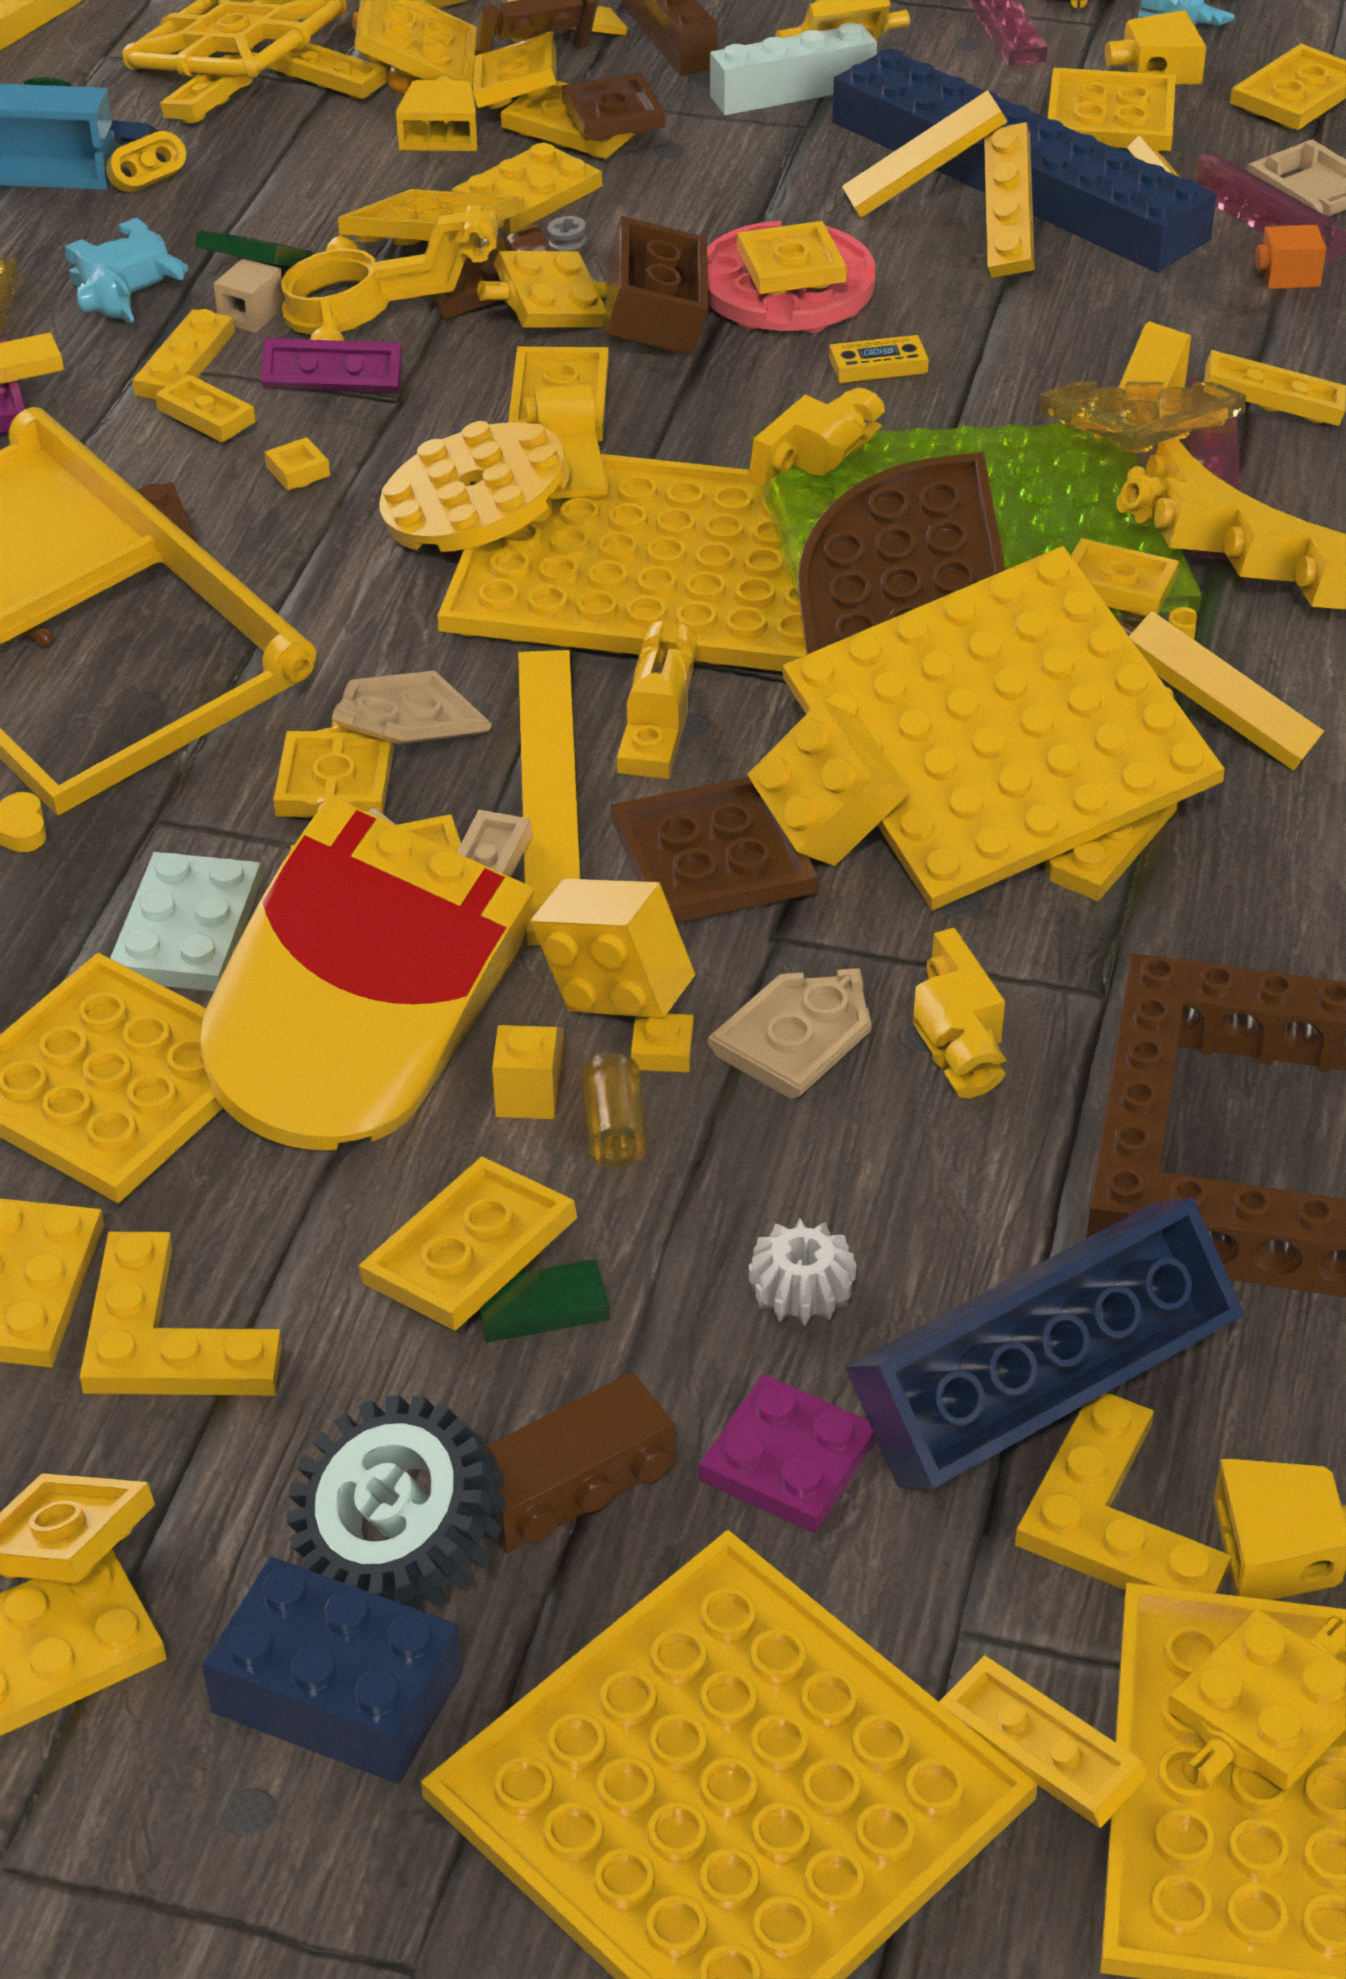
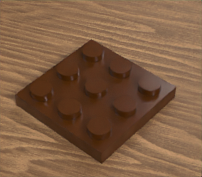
M749 777L611 804L612 823L638 882H660L675 923L817 893L818 876L808 856L795 850Z

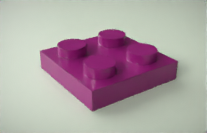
M762 1374L699 1463V1481L816 1534L877 1442V1439L867 1419Z

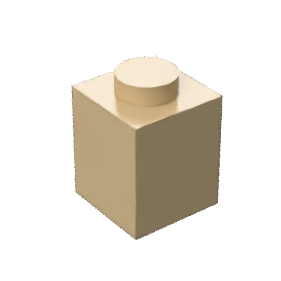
M242 258L213 283L217 314L232 316L234 318V327L257 333L282 310L281 306L284 302V296L281 286V268Z

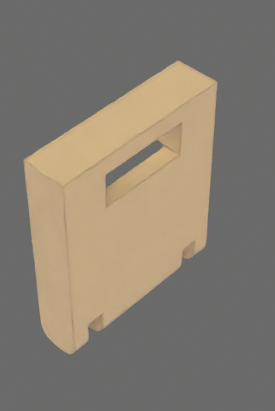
M1313 139L1249 163L1246 183L1310 223L1320 221L1322 217L1327 218L1346 210V159ZM1297 168L1303 170L1286 178H1281L1282 174Z

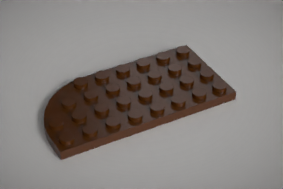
M984 452L928 458L891 467L872 475L850 488L820 516L805 542L798 571L799 605L806 655L1006 570Z

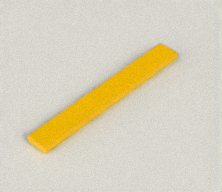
M569 650L518 652L523 818L530 819L532 836L524 850L525 884L535 888L526 926L527 946L540 945L530 922L533 916L563 879H580Z

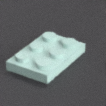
M153 852L110 959L162 986L215 991L242 936L262 882L261 863Z

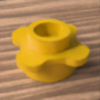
M1135 466L1128 472V481L1123 485L1121 494L1117 498V508L1121 513L1129 512L1133 514L1137 523L1145 524L1154 517L1156 503L1159 498L1164 497L1166 487L1160 477H1149L1146 475L1143 467Z

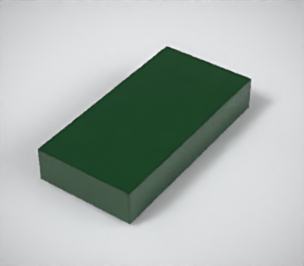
M596 1259L517 1273L478 1310L486 1343L610 1320L609 1303Z

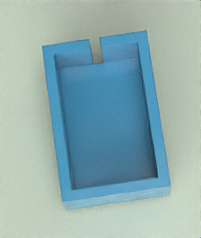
M0 84V185L108 190L111 182L106 174V163L116 150L114 130H109L112 125L108 88Z

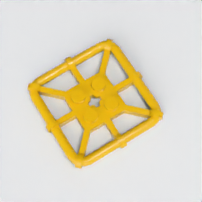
M196 0L179 13L168 14L162 19L160 26L135 43L127 45L123 49L122 58L125 65L132 70L178 71L181 76L188 77L195 76L196 73L227 76L247 75V78L251 79L258 77L257 72L268 68L292 49H300L307 45L313 34L334 19L345 14L347 3L346 0ZM307 18V19L304 20L303 22H298V21H297V20H301V19ZM262 40H276L258 54L252 55L253 46ZM181 51L178 55L169 54V53ZM217 51L238 53L241 59L214 58L209 56Z

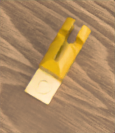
M865 388L849 390L828 404L805 394L753 439L748 479L765 487L781 472H787L792 465L811 474L825 475L836 468L850 454L856 453L862 447V444L870 441L879 432L882 424L875 422V420L885 412L884 402L876 393Z
M664 622L652 623L646 632L627 700V725L617 754V773L663 779L670 778L688 716V688L694 670V657L697 650V635L692 627L680 623L676 635V649L669 648L666 660L665 651L659 647L664 631Z
M955 927L933 934L932 958L927 960L929 979L916 987L913 1025L931 1051L933 1061L942 1069L948 1068L943 1071L944 1077L959 1098L970 1099L994 1089L1006 1075L1000 1063L1007 1062L998 1045L1002 1042L1005 1000Z

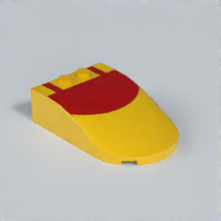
M329 795L281 864L264 893L205 1010L201 1026L199 1053L200 1062H203L211 1082V1092L235 1120L249 1130L274 1142L296 1148L337 1150L338 1143L356 1141L369 1137L371 1142H374L394 1132L405 1124L423 1104L520 950L535 888Z

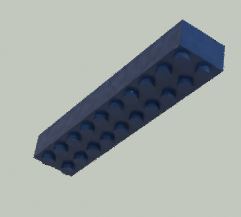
M888 48L834 77L832 123L896 151L986 91L966 83L960 77L950 76L934 69L931 64L918 62L903 55L899 50ZM989 91L1007 120L1006 124L1001 127L1027 123L1031 147L1033 216L1156 273L1211 240L1217 193L1201 187L1194 180L1176 176L1165 171L1160 165L1149 164L1131 156L1126 150L1115 149L1097 141L1092 135L1081 134L1063 126L1058 120L1047 119L1030 111L1026 106L1011 103L998 97L996 93ZM984 138L937 168L936 171L986 193Z

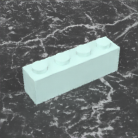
M846 23L839 26V28L831 30L804 31L801 35L793 37H769L763 42L755 44L728 45L725 49L710 52V97L724 115L833 95L834 77L849 70L852 66L877 55V41L862 24Z

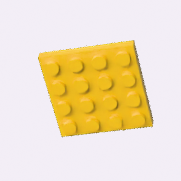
M100 953L95 954L0 1034V1138L119 1204L223 1109L211 1092V1082L203 1062H200V1035L206 1008Z

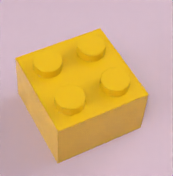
M822 699L747 774L795 850L832 866H836L910 793L859 716Z
M563 879L530 920L568 1012L664 1018L696 975L660 882Z

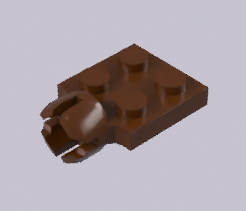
M530 225L509 233L504 239L497 236L496 249L489 252L488 260L472 262L471 258H465L454 291L429 295L442 318L446 320L498 301H481L477 293L478 283L480 281H501L494 266L498 251H550L546 237L539 226Z

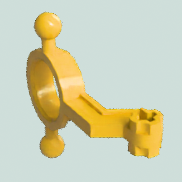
M473 204L467 206L466 212L438 216L425 254L375 262L374 257L366 251L360 250L356 241L349 236L339 235L333 238L328 243L325 252L314 254L299 261L285 273L281 280L282 291L285 297L281 306L285 324L295 332L311 335L309 340L345 341L341 334L342 331L354 329L374 319L387 307L389 301L454 291L465 258H471L472 262H483L488 260L489 252L496 249L499 227L496 213L487 211L482 204ZM456 235V239H452L450 236ZM346 282H360L341 293L326 297L306 298L327 286Z

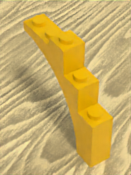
M1160 437L1156 454L1151 455L1147 462L1146 475L1149 477H1160L1166 487L1164 497L1159 498L1156 503L1154 523L1169 548L1225 553L1239 577L1296 582L1311 607L1346 610L1345 533L1306 522L1276 510L1238 491L1212 474L1193 458L1179 439Z

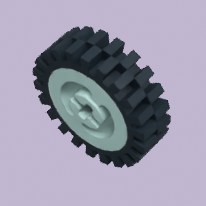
M400 1395L386 1396V1412H383L371 1400L359 1405L363 1422L359 1425L347 1413H344L334 1421L343 1434L335 1443L324 1432H321L314 1440L313 1444L325 1454L320 1462L303 1456L297 1469L309 1479V1483H291L288 1497L301 1508L287 1510V1524L297 1532V1534L290 1537L293 1549L303 1557L301 1563L310 1571L420 1610L419 1596L423 1595L435 1607L447 1600L441 1586L446 1580L449 1579L459 1590L471 1581L460 1569L468 1559L479 1567H483L490 1555L479 1545L481 1538L496 1542L498 1540L502 1527L490 1515L505 1513L506 1499L496 1489L505 1486L502 1472L493 1464L497 1460L491 1450L460 1416L457 1417L445 1405L438 1402L434 1407L427 1398L414 1395L409 1405ZM423 1469L430 1471V1495L406 1470ZM363 1516L390 1539L375 1542L364 1540L362 1535Z

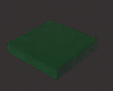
M205 230L197 232L195 243L196 248L285 266H294L299 261L314 255L312 251Z

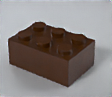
M621 216L607 260L605 334L615 336L624 342L637 341L657 346L670 353L682 352L693 355L708 312L707 237Z

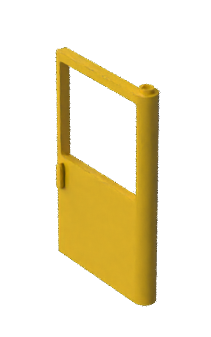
M31 407L23 410L15 417L9 428L10 445L0 450V645L145 568L161 562L167 565L264 652L262 674L60 785L0 728V759L59 816L298 682L303 681L311 674L314 668L317 652L310 641L45 410Z

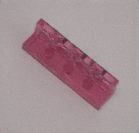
M1213 151L1199 156L1196 182L1201 187L1217 193L1215 203L1217 208L1264 234L1265 227L1318 225L1326 246L1324 262L1346 252V231L1336 226L1335 220Z

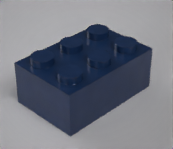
M272 1556L269 1557L202 1663L211 1713L399 1785L462 1674L458 1624Z

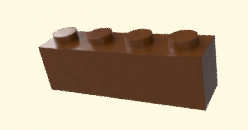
M623 0V7L680 76L710 70V52L717 51L718 24L697 0Z

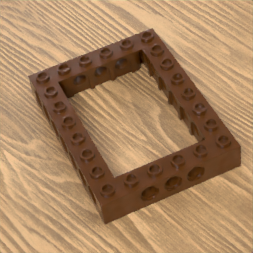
M1131 953L1086 1238L1152 1203L1194 1198L1229 1280L1346 1298V1199L1160 1171L1177 1046L1199 1049L1200 1054L1212 1055L1213 1051L1259 1058V1062L1271 1064V1060L1318 1066V1071L1330 1072V1068L1346 1070V982Z

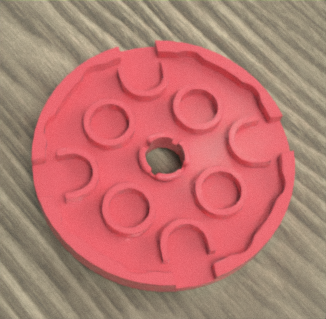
M782 221L762 222L740 227L720 236L707 247L708 306L722 316L735 321L737 326L742 329L802 330L807 333H818L823 331L828 325L858 315L859 311L869 302L874 292L875 262L869 250L854 237L828 226L825 227L847 266V278L844 283L831 284L826 288L808 287L794 289L778 295L759 294L737 250V233L781 227Z

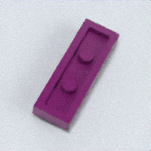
M264 338L260 382L263 388L400 393L403 348L401 343Z

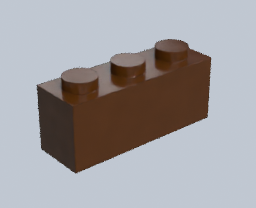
M633 1372L487 1445L497 1460L493 1464L502 1472L505 1486L496 1488L506 1499L505 1513L490 1515L502 1527L497 1542L507 1554L526 1543L541 1541L562 1524L585 1512L592 1513L600 1510L612 1498L640 1483L655 1481L669 1468L676 1465L675 1423Z

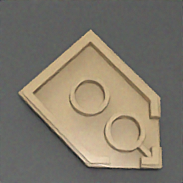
M436 671L349 680L343 698L337 704L332 715V720L341 727L399 745L480 735L490 731L492 725L488 719Z
M860 968L837 970V976L805 979L803 972L779 974L708 1037L709 1046L718 1058L790 1099L801 1096L871 1032V1020L869 1010L866 1008Z

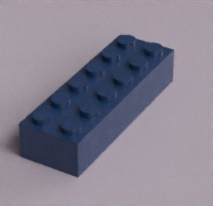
M1194 1198L1155 1202L845 1366V1369L897 1486L934 1489L1245 1316Z

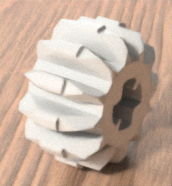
M799 1218L793 1229H787L775 1223L770 1237H758L757 1245L753 1249L752 1263L749 1264V1283L752 1284V1290L756 1291V1299L760 1309L774 1308L779 1322L791 1315L798 1316L805 1327L812 1315L816 1314L830 1321L833 1312H835V1307L847 1306L848 1300L852 1295V1283L856 1279V1262L853 1260L854 1254L849 1252L845 1235L830 1236L826 1222L814 1229L806 1228L801 1218Z

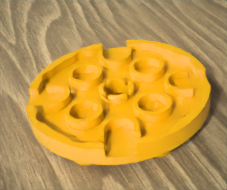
M476 421L464 427L460 433L442 440L432 439L421 444L417 449V454L404 463L383 487L380 497V512L391 537L396 542L410 549L418 550L422 544H438L440 552L477 547L505 537L542 515L549 508L546 499L555 490L563 491L566 487L570 475L569 461L558 436L544 428L541 424L508 422L489 425L485 421Z

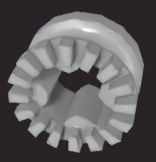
M563 216L552 220L547 225L548 235L550 236L549 246L553 250L576 252V249L581 251L582 248L585 249L586 245H588L587 236L584 234L586 232V224L579 217Z

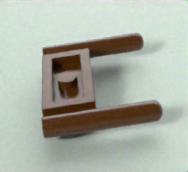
M517 0L500 3L499 9L493 5H487L482 11L475 55L492 51L495 35H499L500 40L508 38L526 39L533 34L550 31L563 33L576 27L573 43L578 49H584L589 44L599 0Z

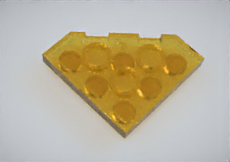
M1077 381L1041 393V412L1060 419L1063 425L1079 427L1091 432L1094 438L1110 440L1122 445L1124 450L1133 453L1149 451L1152 449V445L1169 439L1186 438L1189 432L1203 427L1223 425L1226 419L1245 413L1246 394L1215 382H1193L1192 390L1184 387L1164 389V382L1125 381L1124 390L1118 387L1097 388V381Z

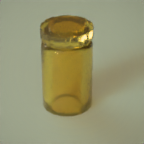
M616 1053L599 1055L584 1066L581 1075L588 1151L591 1158L598 1164L610 1168H622L640 1161L648 1150L649 1143L641 1075L638 1064L626 1055Z

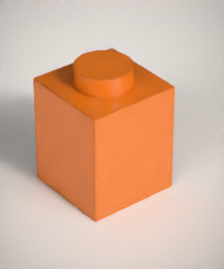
M1318 225L1265 227L1263 244H1257L1255 249V267L1257 272L1262 271L1268 289L1321 286L1326 246Z

